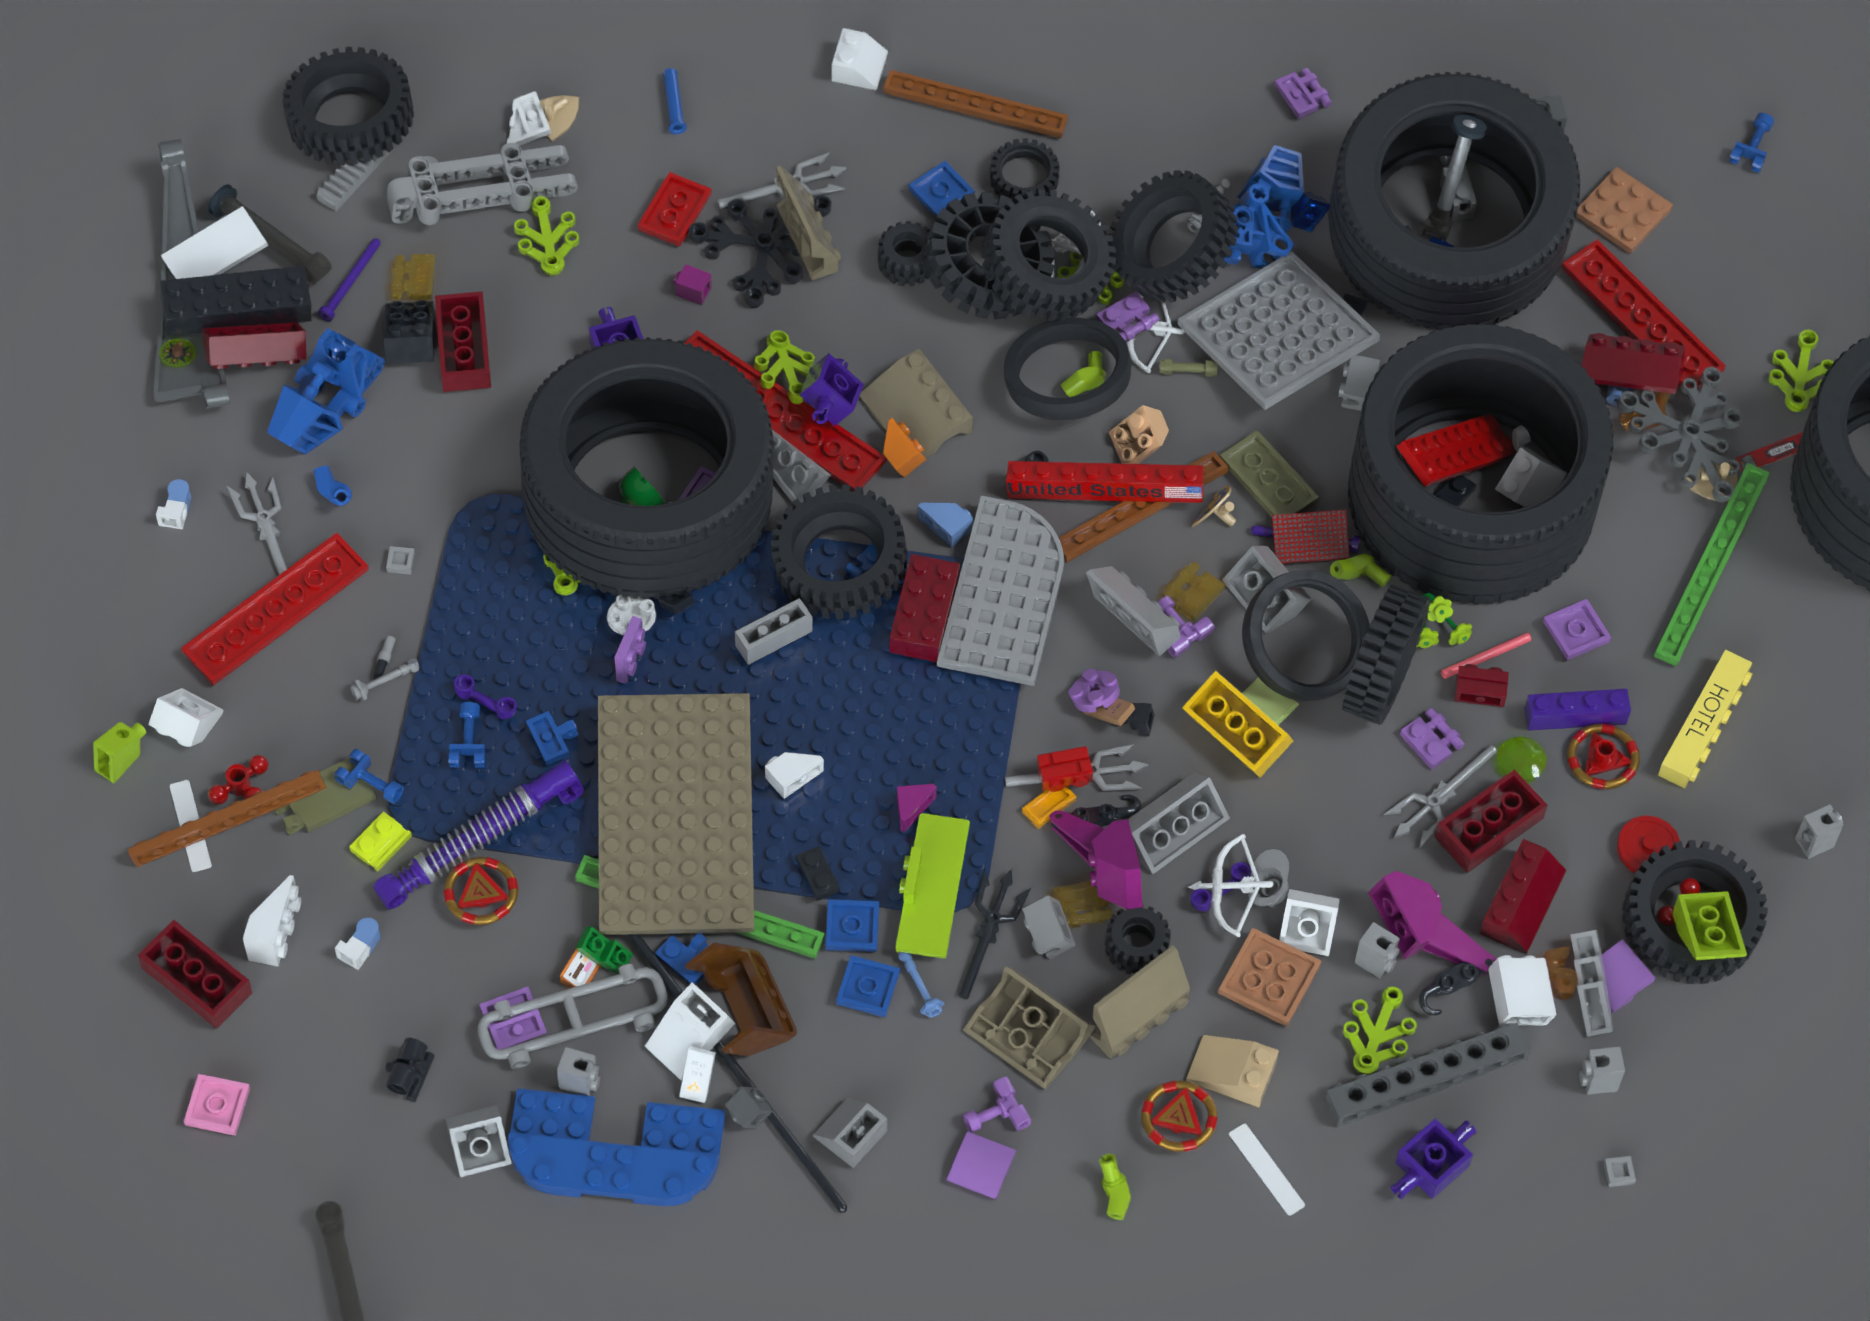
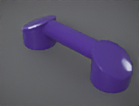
M462 674L455 678L454 690L460 698L465 700L472 699L495 711L500 719H508L515 715L517 703L513 698L503 697L497 702L474 690V679L471 676Z
M1244 862L1234 864L1231 868V879L1226 882H1241L1244 877H1251V867ZM1205 889L1193 891L1191 894V905L1193 908L1199 911L1210 910L1212 891L1208 892ZM1222 889V896L1232 889Z

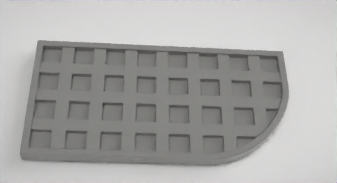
M981 496L937 660L938 667L1035 686L1064 571V553L1061 542L1053 527L1031 508L1016 502Z

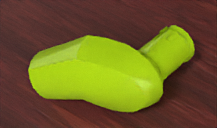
M1092 351V354L1089 353L1088 367L1077 370L1061 384L1062 389L1069 397L1098 388L1103 384L1106 378V372L1102 368L1103 354L1099 351Z
M1368 554L1337 560L1330 566L1331 575L1337 579L1351 580L1366 574L1380 585L1381 588L1387 584L1392 576L1375 563V557Z
M1110 1153L1104 1154L1099 1158V1163L1104 1176L1101 1184L1109 1197L1107 1215L1116 1220H1124L1131 1201L1125 1175L1118 1170L1115 1155Z

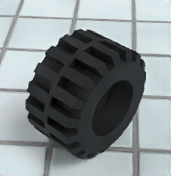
M906 221V224L897 222L895 227L890 225L887 227V232L883 231L878 242V263L880 271H883V276L885 278L890 277V282L894 284L899 282L900 286L905 284L915 286L916 282L921 284L924 283V278L929 279L931 277V272L926 273L924 266L927 256L923 255V246L929 232L928 227L924 226L922 228L921 223L911 224V221ZM903 250H911L918 253V255L903 257L897 253Z
M1150 906L1148 909L1142 907L1124 910L1121 908L1117 911V915L1113 914L1110 918V923L1107 925L1105 952L1107 956H1110L1109 961L1111 964L1117 963L1116 968L1118 970L1126 969V974L1132 975V972L1140 971L1169 948L1171 932L1168 929L1169 923L1167 920H1162L1163 915L1160 912L1154 913V908ZM1137 932L1145 934L1152 942L1144 947H1134L1129 945L1124 940V937L1130 933Z

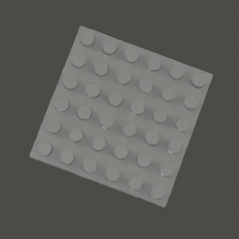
M1292 251L1286 257L1279 258L1178 318V326L1264 410L1380 341V334Z

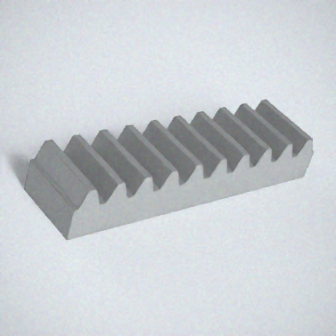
M384 149L382 150V157L377 159L375 154L371 155V161L366 163L363 158L357 159V165H351V160H347L345 165H341V169H336L334 176L331 174L329 182H324L323 188H318L317 200L337 212L391 152L388 153Z

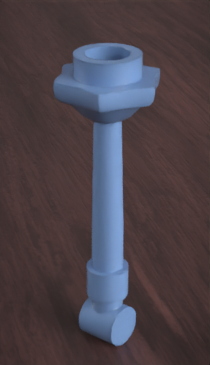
M900 952L899 959L905 963L904 966L907 972L911 974L925 1000L923 1007L920 1009L921 1014L930 1018L939 1015L942 1012L941 1007L945 1003L942 1000L930 997L912 960V954Z

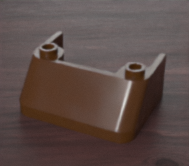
M714 942L685 964L688 970L703 972L704 980L711 989L724 992L741 1030L734 1035V1040L722 1048L724 1053L751 1056L788 1042L796 1036V1026L765 958L757 950Z

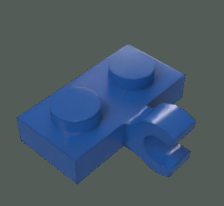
M549 711L526 720L529 731L546 765L570 756L563 739H572L579 735L573 720L557 727Z
M698 933L692 939L690 945L686 947L672 935L655 952V955L686 983L697 985L705 977L703 972L688 970L685 964L708 946L706 943L707 938Z

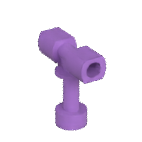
M1165 596L1158 601L1163 609V613L1167 616L1172 615L1180 624L1178 628L1181 638L1167 649L1173 658H1177L1187 651L1190 643L1196 639L1201 641L1214 632L1215 626L1208 617H1204L1194 625L1191 622L1185 623L1173 609L1175 602L1170 596Z
M1008 1077L1000 1078L993 1083V1089L998 1096L995 1106L977 1114L974 1110L963 1114L964 1122L970 1133L980 1130L982 1128L981 1123L999 1115L1004 1119L1009 1117L1016 1131L1031 1125V1118L1023 1104L1018 1105L1015 1099L1016 1091Z

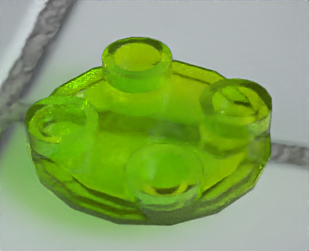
M1522 736L1510 738L1503 742L1498 749V770L1501 774L1507 775L1515 769L1527 783H1532L1546 768L1547 757L1545 750L1538 742L1531 738Z

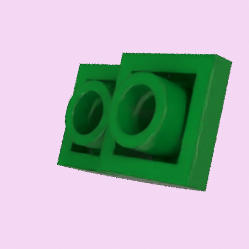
M592 926L585 927L575 947L576 950L587 958L617 975L620 974L618 969L628 964L633 955L632 952L617 940H608Z

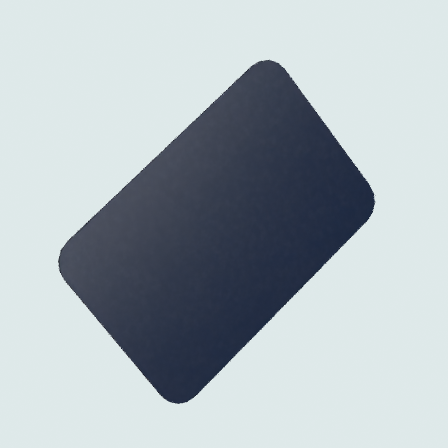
M488 494L470 501L456 514L447 536L418 660L419 670L415 673L390 783L395 781L402 785L404 790L396 803L389 802V809L394 819L405 830H409L413 837L442 844L440 839L443 838L448 843L450 841L447 836L448 833L453 838L457 837L454 829H457L460 834L463 833L461 824L469 829L468 819L471 821L475 820V815L481 816L482 810L487 812L489 806L492 808L496 806L495 801L502 802V796L508 798L510 796L509 792L514 794L515 788L519 787V785L521 786L523 783L529 784L565 759L584 788L582 795L569 804H563L559 797L555 796L543 804L538 813L531 817L525 816V821L519 820L518 826L514 824L510 826L511 831L506 829L504 830V835H497V840L492 838L490 845L485 843L482 850L581 864L584 855L599 860L598 696L750 693L753 889L814 898L796 861V855L820 846L840 887L839 893L824 899L879 901V907L902 910L904 894L899 893L901 878H906L907 871L903 870L906 855L910 856L912 846L914 847L919 817L905 833L900 830L897 787L934 784L937 786L936 799L923 813L970 821L954 913L969 907L976 900L984 868L988 879L990 875L1021 683L938 667L937 662L889 653L890 635L904 580L900 583L898 590L892 592V597L888 601L885 598L881 599L882 605L876 609L873 604L869 605L870 612L864 614L862 609L856 610L857 617L850 618L849 612H844L843 619H836V614L833 612L830 614V619L823 618L821 610L818 611L816 616L811 614L812 632L748 665L735 646V631L791 603L788 593H783L781 584L777 580L771 553L773 531L765 530L755 549H751V554L744 558L742 564L738 563L734 571L730 570L727 576H721L719 581H713L709 586L704 585L700 590H692L689 594L693 595L694 604L683 612L675 615L660 608L658 599L649 597V600H652L656 612L655 622L649 630L645 631L643 641H646V647L643 655H638L636 659L637 668L634 676H629L627 683L624 684L616 680L615 655L624 635L614 632L608 625L606 618L608 609L616 602L619 594L614 596L610 592L603 593L600 589L594 590L590 585L585 586L581 582L578 583L577 590L570 595H560L555 591L553 582L556 576L551 567L545 565L543 550L539 548L529 529L522 496ZM817 538L806 552L805 569L809 575L820 580H849L851 575L845 571L846 566L852 563L854 566L860 567L856 564V558L870 545ZM907 550L908 564L911 554L960 563V577L964 558ZM462 674L471 676L474 679V690L497 702L503 697L513 698L517 703L515 715L508 719H500L495 711L472 699L465 700L460 698L454 690L455 678ZM464 702H474L480 705V716L474 719L473 744L485 745L484 768L475 767L474 755H460L459 767H449L450 744H463L464 719L459 716L460 704ZM547 711L550 712L557 727L573 720L579 734L572 739H563L570 756L550 765H546L526 724V720ZM785 752L821 756L824 759V771L785 799L765 778L767 762L771 758L779 757Z

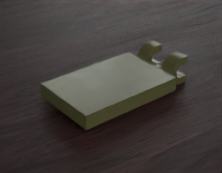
M351 757L320 771L327 787L326 789L274 810L276 815L279 816L292 809L294 815L283 818L284 828L289 836L303 827L309 833L376 800V795L369 783L359 779L352 789H349L346 785H342L334 779L336 777L334 773L339 767L345 768L350 773L354 770L356 766L350 762Z

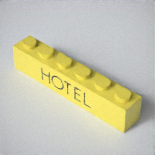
M1725 649L1666 755L1658 776L1684 789L1689 781L1694 782L1700 772V769L1697 768L1700 761L1706 762L1711 752V749L1708 748L1710 743L1715 744L1722 730L1718 728L1721 723L1726 725L1732 714V711L1729 710L1731 705L1736 706L1743 692L1739 690L1742 685L1747 687L1753 673L1749 672L1752 662Z

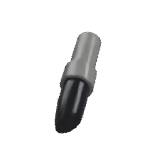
M392 636L386 637L382 651L379 652L374 679L383 676L386 666L390 662L391 652L396 641Z

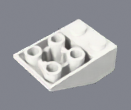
M290 875L249 916L243 936L248 961L279 966L281 958H285L288 948L286 943L287 936L292 935L294 930V920L292 919L294 913H298L301 906V898L298 897L299 887L295 884L294 876Z
M691 983L673 1002L645 1047L682 1081L690 1046L710 1051L735 1023L696 985Z

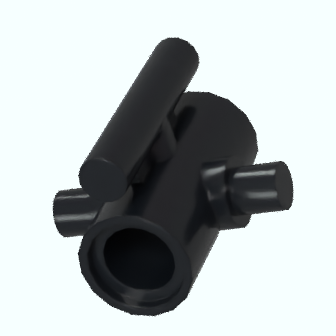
M410 1037L405 1038L397 1059L386 1064V1071L390 1075L385 1086L396 1094L407 1095V1100L416 1102L435 1055L431 1052H426L428 1047L422 1041Z

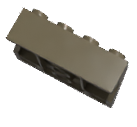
M781 165L777 166L776 183L785 196V199L777 204V209L811 280L838 272V262L841 261L837 248L833 249L831 245L832 238L828 229L824 230L822 226L823 219L820 212H816L813 207L814 200L811 193H806L804 186Z
M920 349L899 359L860 393V400L883 430L887 432L888 420L891 418L898 424L902 421L911 431L908 434L913 441L916 438L925 449L921 452L925 458L935 454L944 441L961 432L969 435L972 433L973 417Z
M1174 945L1094 1005L1093 1020L1099 1029L1090 1035V1038L1110 1060L1117 1054L1119 1056L1123 1055L1130 1048L1131 1043L1135 1040L1141 1041L1144 1039L1152 1027L1156 1024L1158 1026L1162 1025L1169 1018V1014L1174 1010L1180 1011L1188 1004L1190 986L1177 948Z
M1006 966L1003 970L1001 981L991 996L979 1005L963 1031L1038 1085L1047 1089L1080 1051L1096 1026L1018 970Z

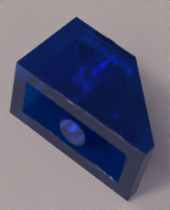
M1304 191L1299 201L1292 206L1290 216L1292 227L1312 232L1330 209V204L1323 197Z

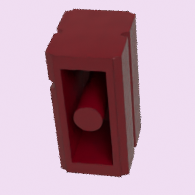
M1474 664L1459 666L1456 676L1454 701L1504 707L1507 697L1509 672L1503 671L1498 667L1482 669Z

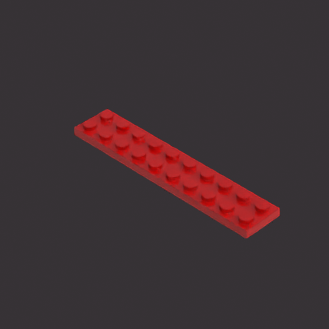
M696 330L684 343H691L696 348L700 346L704 351L709 350L713 355L721 356L723 361H729L731 366L737 367L738 372H742L745 375V379H749L752 386H755L757 394L761 395L762 401L765 403L766 410L769 413L772 430L831 474L830 477L841 485H850V491L854 492L856 486L864 487L886 463V456L840 425L834 426L828 420L824 424L816 423L818 416L815 420L812 418L815 409L804 401L801 404L792 403L788 398V391L776 382L770 389L763 388L760 385L761 372L700 331Z

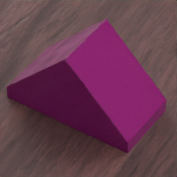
M934 784L897 787L900 830L903 833L936 799L937 786Z

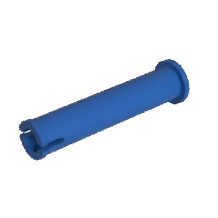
M668 68L662 73L670 119L668 129L672 134H681L687 130V125L683 120L678 74L676 69Z

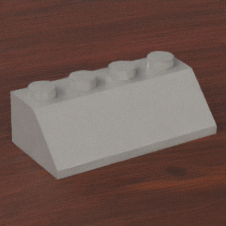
M1110 566L1090 569L1086 572L1094 597L1158 656L1163 654L1181 638L1178 621L1172 615L1167 616L1163 613V609L1155 600L1151 602L1140 586H1133L1130 583L1131 580L1123 571L1118 572L1114 567Z
M1193 772L1128 820L1138 860L1153 875L1229 820L1230 817L1210 777Z

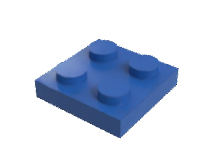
M943 161L909 184V191L935 218L952 200L958 198L960 201L963 195L975 194L974 189L946 161Z
M828 899L826 950L877 952L879 901Z
M851 955L836 999V1005L886 1018L900 975V968Z

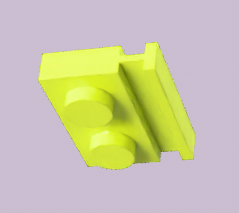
M383 811L349 848L353 854L366 864L374 867L378 872L412 835L409 830H405L400 823Z

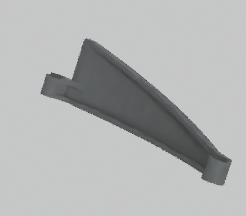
M181 139L164 141L158 144L164 176L162 254L199 233ZM162 259L161 281L175 279ZM160 288L153 390L155 401L161 403L204 394L206 409L230 405L224 369H215L207 362L202 333L167 336ZM183 340L185 345L182 348L191 346L185 352H190L194 356H184L186 363L178 358V362L173 365V357L164 359L170 353H165L163 350L166 348L172 349L170 343L175 345Z

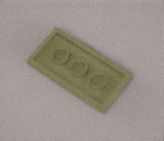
M1258 430L1219 456L1226 463L1231 474L1271 517L1272 515L1302 513L1319 500V496Z

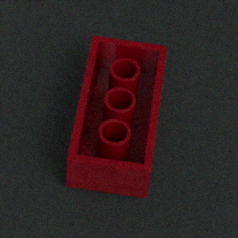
M483 291L435 295L443 392L492 388Z
M911 554L890 635L889 653L937 662L959 580L960 563Z
M1514 769L1439 822L1434 838L1465 872L1469 873L1543 820L1548 805Z
M175 920L170 922L138 954L141 968L216 1029L253 993L248 978Z

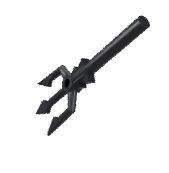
M984 868L975 906L984 915L985 920L980 925L981 929L975 934L980 940L959 996L963 999H969L989 942L996 943V933L999 932L998 923L1015 922L1031 890L1030 888L1016 897L1018 902L1012 915H1002L999 913L1007 888L1013 884L1012 869L1000 880L1002 886L994 908L991 911L982 904L985 888L990 886Z

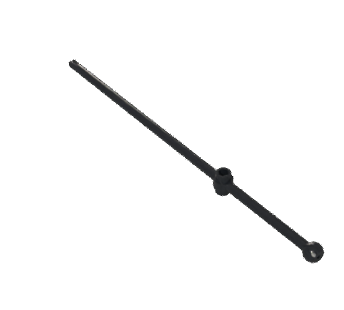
M627 934L650 966L660 974L663 983L675 999H677L683 990L640 934ZM719 1040L713 1048L743 1087L757 1088L732 1054L723 1052L722 1048L725 1045ZM771 1107L773 1112L767 1117L837 1210L840 1213L846 1212V1203Z

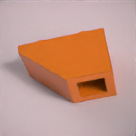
M891 418L888 420L883 454L896 471L905 478L927 460L921 453L925 449L916 438L913 441L908 436L911 431L902 421L898 424Z

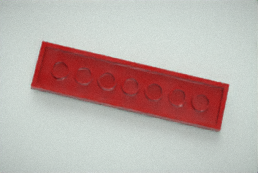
M1598 239L1562 263L1561 269L1632 339H1650L1659 343L1673 342L1686 346L1684 372L1679 386H1681L1686 378H1691L1696 381L1698 390L1702 387L1700 377L1706 368L1714 367L1721 373L1725 371L1726 365ZM1685 384L1688 388L1692 389L1690 385Z
M1490 414L1404 440L1396 446L1424 487L1504 461L1517 453L1513 447L1512 440L1505 436L1500 429L1498 420Z
M335 533L181 647L182 653L214 686L369 570V566L338 533Z

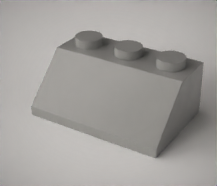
M1252 546L1222 581L1244 608L1247 609L1254 595L1267 582L1289 571L1268 546ZM1302 587L1285 589L1272 599L1263 617L1262 629L1265 633H1270L1296 617L1311 601V598Z

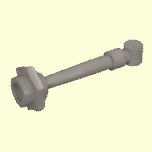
M1224 179L1217 183L1216 189L1223 195L1224 190L1230 186V182ZM1192 214L1186 218L1190 231L1199 233L1202 215Z
M415 658L410 659L407 665L399 666L398 669L367 684L359 680L353 681V685L350 686L352 695L356 700H366L369 689L396 677L404 676L409 671L417 672L419 670L418 660Z

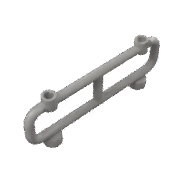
M626 964L618 969L620 973L618 975L510 1006L508 1000L497 1002L494 1005L495 1010L485 1014L479 1020L477 1027L482 1047L488 1056L497 1060L508 1058L512 1069L523 1068L531 1063L528 1052L629 1022L634 1023L637 1032H645L654 1028L656 1023L653 1015L660 1013L666 1007L668 1001L665 985L660 974L654 969L647 967L634 969L633 964ZM641 978H649L653 982L657 994V1002L655 1004L582 1025L574 998L620 984H632ZM564 1001L572 1029L504 1049H496L493 1046L488 1032L490 1023L497 1020L506 1021L514 1015Z

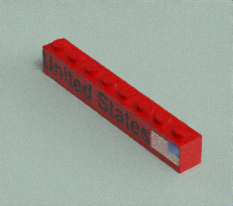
M1008 461L1007 494L1008 498L1203 503L1204 465Z

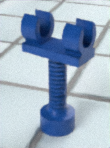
M1766 113L1757 114L1754 120L1756 130L1749 145L1736 142L1729 162L1738 164L1741 156L1754 160L1751 170L1760 172L1767 152L1757 148L1764 132L1770 131L1774 124L1772 116Z
M464 702L460 704L459 716L464 719L463 744H450L449 767H459L460 755H474L475 767L484 768L485 745L473 744L474 719L480 716V705L474 702Z
M354 749L349 755L351 757L350 762L356 766L354 770L350 773L345 768L339 767L334 773L336 775L334 779L338 783L346 785L349 789H352L359 779L369 783L384 792V799L393 804L399 800L404 790V787L395 781L388 784L367 772L366 770L371 765L370 756L365 755L358 749Z

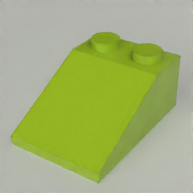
M1728 891L1678 895L1672 915L1679 936L1695 960L1746 957V949Z

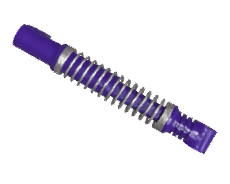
M564 759L529 784L523 783L521 786L519 785V787L515 788L514 794L509 792L510 796L508 798L502 796V802L495 801L496 806L493 808L489 806L487 812L482 810V815L479 817L475 815V820L471 821L468 819L469 829L461 824L463 833L460 834L457 829H454L457 837L453 838L448 833L447 836L450 840L448 843L441 838L442 847L434 843L436 851L433 852L427 847L429 853L427 857L424 853L420 852L411 858L408 869L403 867L404 871L402 873L400 870L397 871L399 875L395 876L392 873L378 879L373 889L387 909L397 908L408 898V891L414 892L412 888L415 887L417 890L419 888L418 884L430 885L433 881L438 880L435 872L440 877H442L441 868L449 872L448 863L456 867L454 859H457L460 863L463 862L462 854L470 858L469 849L477 854L475 845H478L481 849L484 848L483 845L485 843L490 845L492 838L497 840V835H504V830L511 831L510 826L513 824L518 826V821H525V816L531 817L538 813L542 805L555 796H558L563 804L572 803L582 795L584 788L568 762Z

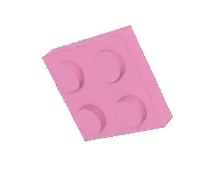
M198 1074L184 1124L190 1127L236 1136L250 1091V1085Z

